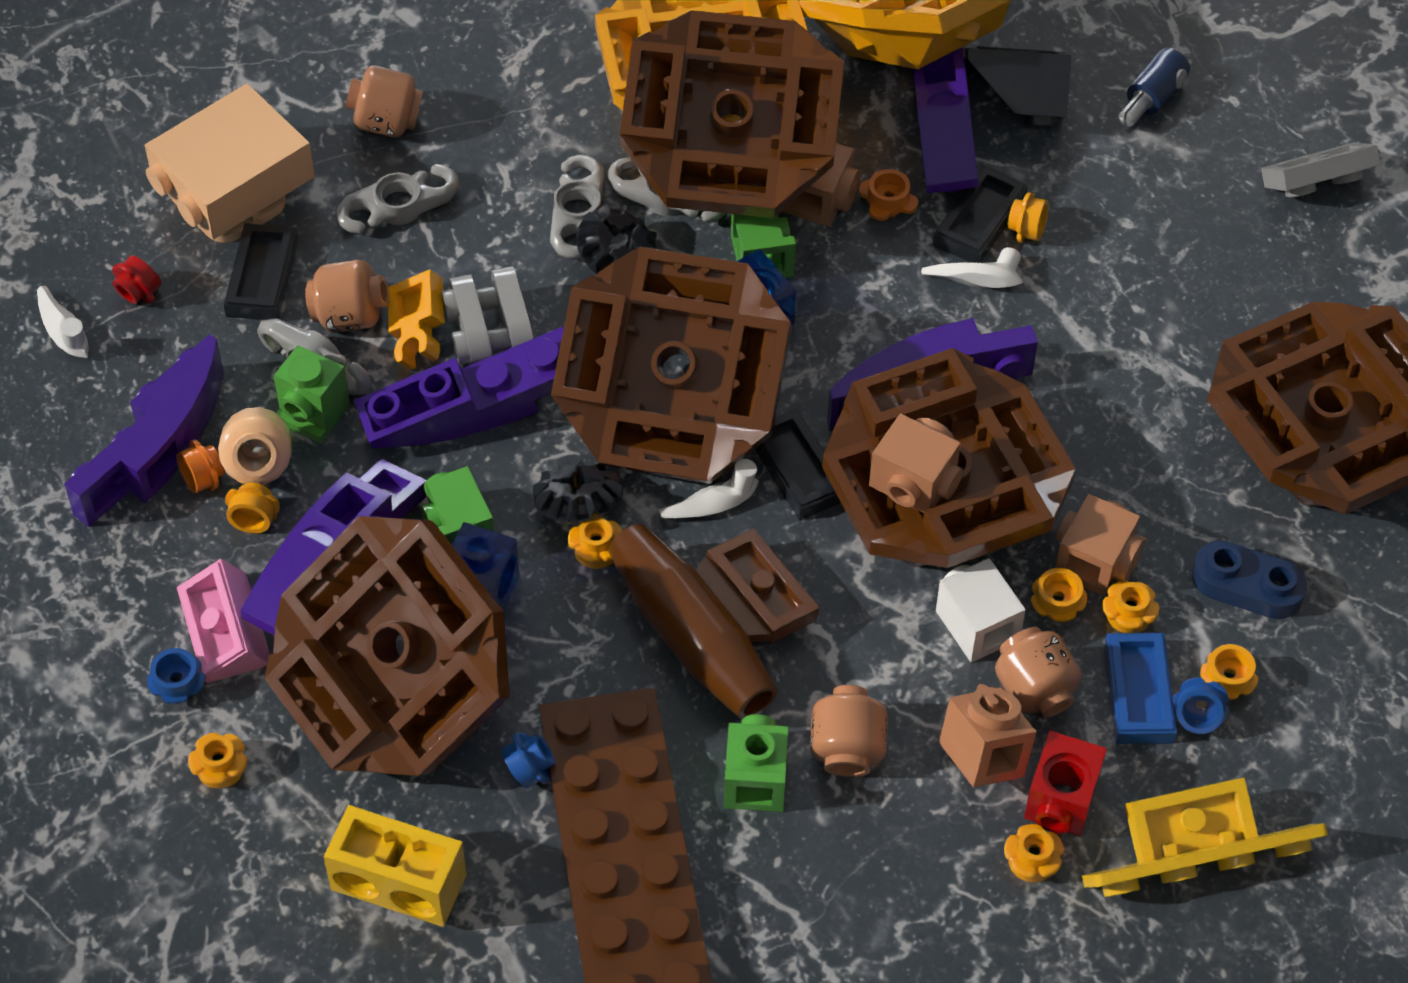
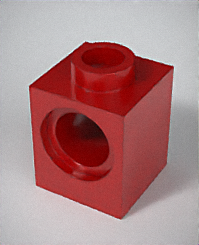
M1049 730L1029 790L1024 819L1036 822L1049 832H1068L1081 836L1100 779L1107 748ZM1064 784L1075 791L1071 793L1061 792L1052 785Z

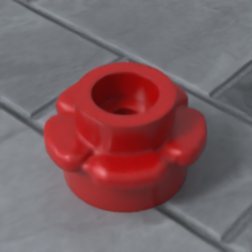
M131 255L123 264L118 263L113 266L112 271L116 279L112 282V285L120 296L131 304H137L141 299L149 304L154 302L155 297L153 294L162 285V281L145 261Z

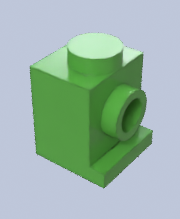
M731 214V239L737 262L748 263L761 282L794 277L796 242L794 236L790 235L787 217L778 218L777 215L775 218Z
M297 345L274 374L280 408L276 414L285 420L290 430L321 444L350 406L345 367Z
M468 466L452 472L435 474L425 481L423 490L428 498V504L421 506L423 520L433 521L463 560L496 549L493 517Z
M762 714L748 715L742 719L741 723H729L724 785L725 809L783 812L788 726H776L777 723L773 718Z

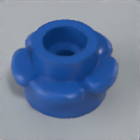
M171 648L162 651L153 659L150 666V674L147 676L149 691L154 696H161L162 700L168 704H180L187 701L188 697L198 694L204 686L205 674L200 671L202 667L201 662L184 649ZM173 677H182L178 682L171 681Z
M1201 677L1190 678L1183 682L1180 686V692L1175 693L1172 697L1171 703L1174 706L1175 717L1178 718V721L1186 730L1192 733L1206 734L1214 731L1225 723L1230 712L1229 707L1226 706L1229 696L1225 688L1216 681L1205 682ZM1198 700H1203L1207 706L1199 709L1195 703Z
M515 733L513 735V742L502 749L504 761L514 778L525 788H530L539 781L543 784L550 782L549 768L556 763V760L548 743L539 734L530 737L526 733Z

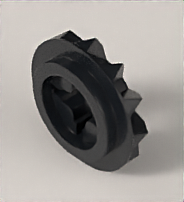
M605 203L598 210L586 214L577 229L576 244L584 263L597 274L614 261L640 246L656 249L657 232L649 231L645 226V215L636 218L628 213L626 205L618 209H611ZM620 234L628 236L625 246L622 245L618 249L614 248L611 252L607 250L611 245L610 241L613 237H618Z
M583 460L577 465L572 466L560 463L558 471L547 470L542 472L541 480L533 485V499L536 509L550 519L569 523H580L600 518L613 511L620 504L623 497L618 472L606 470V467L599 463L592 466L585 465ZM574 490H577L576 495H572Z

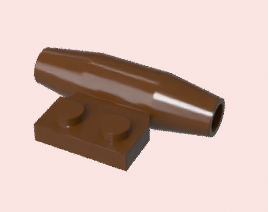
M634 524L621 531L611 542L608 552L637 608L690 675L740 719L748 715L760 714L768 708L776 698L777 688L751 642L768 641L769 644H772L817 620L820 607L754 528L707 550V554L696 569L645 525Z

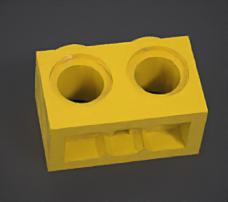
M351 805L347 806L324 854L325 866L332 891L441 927L445 926L467 876L462 841Z

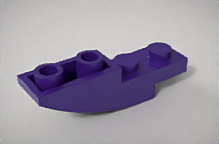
M963 47L919 69H913L927 194L943 191L957 192L966 188L979 187Z
M974 318L929 329L890 345L852 369L829 390L827 415L829 430L832 431L836 425L852 382L951 348H955L974 358L973 363L997 370L1015 380L1023 376L1033 375L1038 340L1032 325L979 335Z
M563 327L461 369L455 357L355 399L354 401L369 444L372 448H394L447 441L500 427L538 413L539 410L535 400L551 394Z
M210 334L207 335L195 347L186 349L178 357L175 364L155 381L145 384L139 390L136 397L130 401L135 423L130 427L120 430L113 438L111 444L90 462L81 464L73 472L70 479L64 483L73 515L85 525L90 527L129 492L146 503L179 469L176 454L189 448L191 440L199 441L212 416L224 375L216 338Z
M384 459L377 462L360 478L346 472L306 512L283 541L242 606L241 618L274 635L281 594L358 516L403 519L427 497L423 490L427 480Z

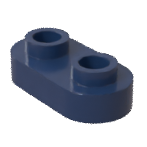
M1214 541L1204 545L1198 551L1192 569L1193 583L1203 595L1274 619L1287 618L1295 614L1300 609L1307 590L1305 575L1293 563L1228 541ZM1216 563L1231 565V567L1223 568L1217 565ZM1271 580L1282 582L1285 586L1275 585Z

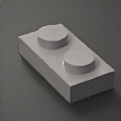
M1353 142L1262 167L1261 171L1265 188L1283 190L1286 197H1296L1315 192L1317 190L1315 183L1331 179L1332 184H1342L1362 179V170L1379 166L1381 163L1377 145Z

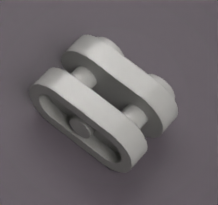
M513 266L491 270L492 287L476 290L472 275L470 274L450 278V289L441 291L447 323L457 321L459 329L457 332H452L455 355L459 364L468 363V366L491 357L492 352L510 349L533 339L529 317ZM497 308L502 328L487 331L482 310Z

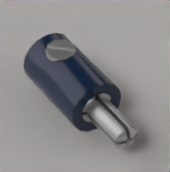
M1173 48L1161 49L1127 89L1129 103L1119 114V120L1123 125L1133 126L1143 113L1155 114L1173 92L1183 86L1190 72V65L1182 53Z

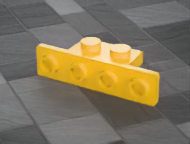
M1245 777L1124 803L1138 863L1082 875L1084 887L1102 886L1104 897L1139 890L1138 878L1160 873L1162 884L1197 877L1196 865L1217 860L1219 871L1255 864L1253 852L1269 848L1275 849L1277 858L1312 851L1310 839L1327 836L1326 823L1308 824L1258 836Z

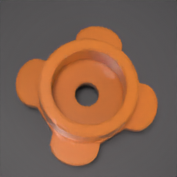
M880 170L873 174L870 180L863 181L859 186V195L867 199L870 205L869 215L875 220L885 221L889 217L896 216L901 212L911 214L918 208V198L910 194L911 185L908 177L898 170Z

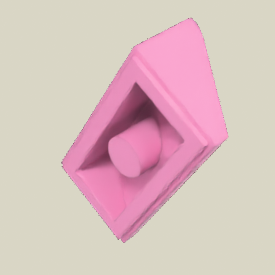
M219 559L177 587L194 652L202 665L200 671L205 674V682H214L267 666L270 652L263 629L241 618V608L251 592L247 575L243 570Z

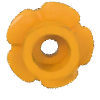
M1028 192L1023 200H1014L1010 210L1008 228L1009 230L1017 231L1016 238L1019 243H1023L1025 238L1035 241L1041 240L1048 218V200L1035 198V194Z
M246 483L240 486L238 490L231 489L225 497V503L228 506L226 512L228 522L236 529L246 533L257 534L265 532L270 527L271 522L276 520L277 513L280 511V503L266 486L259 483Z
M603 517L580 522L578 527L575 526L570 530L568 545L571 549H574L575 557L582 565L593 569L604 568L613 563L608 549L613 539L622 531V528L615 521H607ZM594 536L601 537V540L594 541L591 540V538Z
M1049 569L1032 586L1034 595L1031 597V603L1034 610L1039 615L1047 616L1055 622L1073 620L1076 617V612L1083 611L1086 607L1087 593L1084 590L1082 580L1069 569ZM1053 596H1061L1064 599L1062 601H1057L1053 598Z
M1118 581L1109 587L1107 591L1108 597L1103 599V611L1109 624L1121 633H1140L1149 624L1153 623L1159 614V604L1154 600L1156 597L1155 592L1151 587L1142 582ZM1133 601L1136 603V606L1127 605L1126 602Z
M1226 644L1219 646L1208 655V662L1201 666V678L1208 683L1216 681L1221 684L1227 691L1229 700L1237 699L1240 694L1249 695L1254 691L1258 683V676L1254 674L1256 670L1254 657L1248 650L1238 645ZM1224 672L1232 673L1235 676L1228 678L1224 675Z
M214 732L204 735L196 742V750L189 754L188 765L192 774L198 775L203 784L211 788L222 789L235 784L241 778L247 765V756L243 754L245 745L239 737L230 733L223 736ZM216 754L223 755V759L214 761L213 757Z
M1027 824L1021 826L1017 830V834L1010 835L1005 842L1004 855L1008 859L1010 869L1023 881L1032 883L1044 881L1054 875L1062 865L1060 856L1064 852V846L1061 839L1054 832H1046L1040 825ZM1036 847L1040 850V854L1033 855L1029 852V849Z

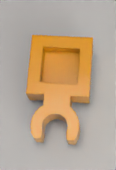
M429 269L388 287V332L398 339L394 349V356L399 364L410 371L416 369L415 357L418 350L420 354L431 361L438 360L440 354V344L432 336V329L445 324L444 300L441 293L443 291V278Z

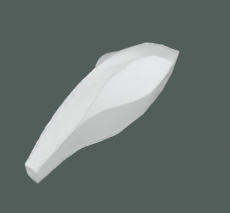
M1010 247L1004 248L1001 251L997 262L947 263L924 267L921 271L922 276L946 278L967 286L980 288H1005L1023 283L1016 272L1021 255L1016 249Z
M47 286L39 287L37 289L39 310L43 324L50 337L66 353L76 357L88 358L89 346L82 322L55 300Z
M749 459L737 461L731 479L701 489L680 503L659 509L660 517H703L718 514L738 506L750 498L759 481L755 479L757 472L756 464Z

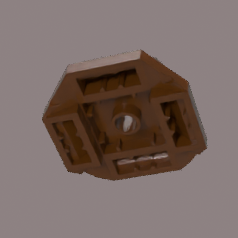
M691 10L667 22L653 33L649 31L632 40L620 127V145L667 207L775 218L833 167L844 61L831 50L827 51L811 33L796 21ZM732 114L741 117L742 120L727 122L721 119V117Z
M640 246L614 261L596 275H591L572 286L551 396L599 464L606 467L711 484L734 466L737 461L743 459L772 436L792 324L748 263ZM675 355L689 357V369L682 377L668 379L663 376L664 364L670 357Z
M1313 301L1222 342L1207 402L1270 483L1288 490L1303 505L1325 506L1344 515L1408 486V322L1395 306L1370 305L1369 309L1345 303Z
M955 348L852 382L844 401L843 410L823 454L822 468L869 555L898 559L914 567L933 565L949 568L1052 530L1074 482L1076 468L1025 384L997 370L973 363L974 358ZM900 413L913 420L919 418L935 420L944 425L952 433L956 441L961 442L958 467L963 469V475L956 491L948 500L941 497L935 507L925 510L924 513L913 507L901 506L891 500L887 494L869 486L872 453Z
M358 516L281 594L275 623L273 654H269L264 679L332 770L412 776L429 775L510 697L504 611L433 521ZM399 633L404 641V650L401 656L396 648V640Z

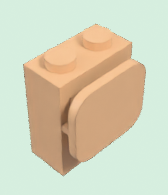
M248 83L145 144L149 162L146 176L154 190L161 196L168 194L177 205L184 220L190 226L195 227L197 225L210 239L222 243L240 239L244 223L262 225L277 216L285 207V195L315 177L310 143Z

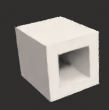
M990 558L973 566L961 565L956 567L944 579L940 580L936 612L971 663L998 651L1008 638L1022 631L1026 609Z

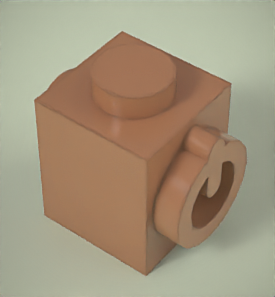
M836 142L833 167L782 212L829 227L838 210L845 213L849 212L855 200L863 170L853 167L854 148Z
M900 413L872 453L869 486L887 494L891 500L901 506L913 507L924 513L925 510L935 507L941 497L948 500L956 491L963 475V469L958 467L961 442L956 441L952 433L935 420L929 418L913 420Z
M1088 493L1078 513L1069 510L1059 527L1056 541L1061 543L1055 568H1065L1073 571L1082 580L1084 588L1106 597L1109 587L1113 585L1115 580L1125 582L1130 579L1147 541V538L1136 534L1140 516L1128 511L1117 502L1105 501Z
M979 684L974 693L950 697L939 744L971 786L975 788L1024 777L1036 730L1021 713V704L1014 695L1003 690L1001 687L989 688L984 684Z

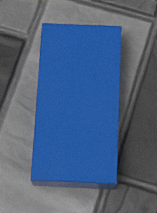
M1107 633L1105 653L1115 743H1174L1177 730L1174 706L1171 703L1172 690L1165 633Z

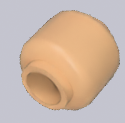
M261 407L243 409L232 415L223 427L218 446L220 462L226 473L236 481L243 484L259 483L266 485L278 479L289 465L293 446L291 431L285 420L274 411Z

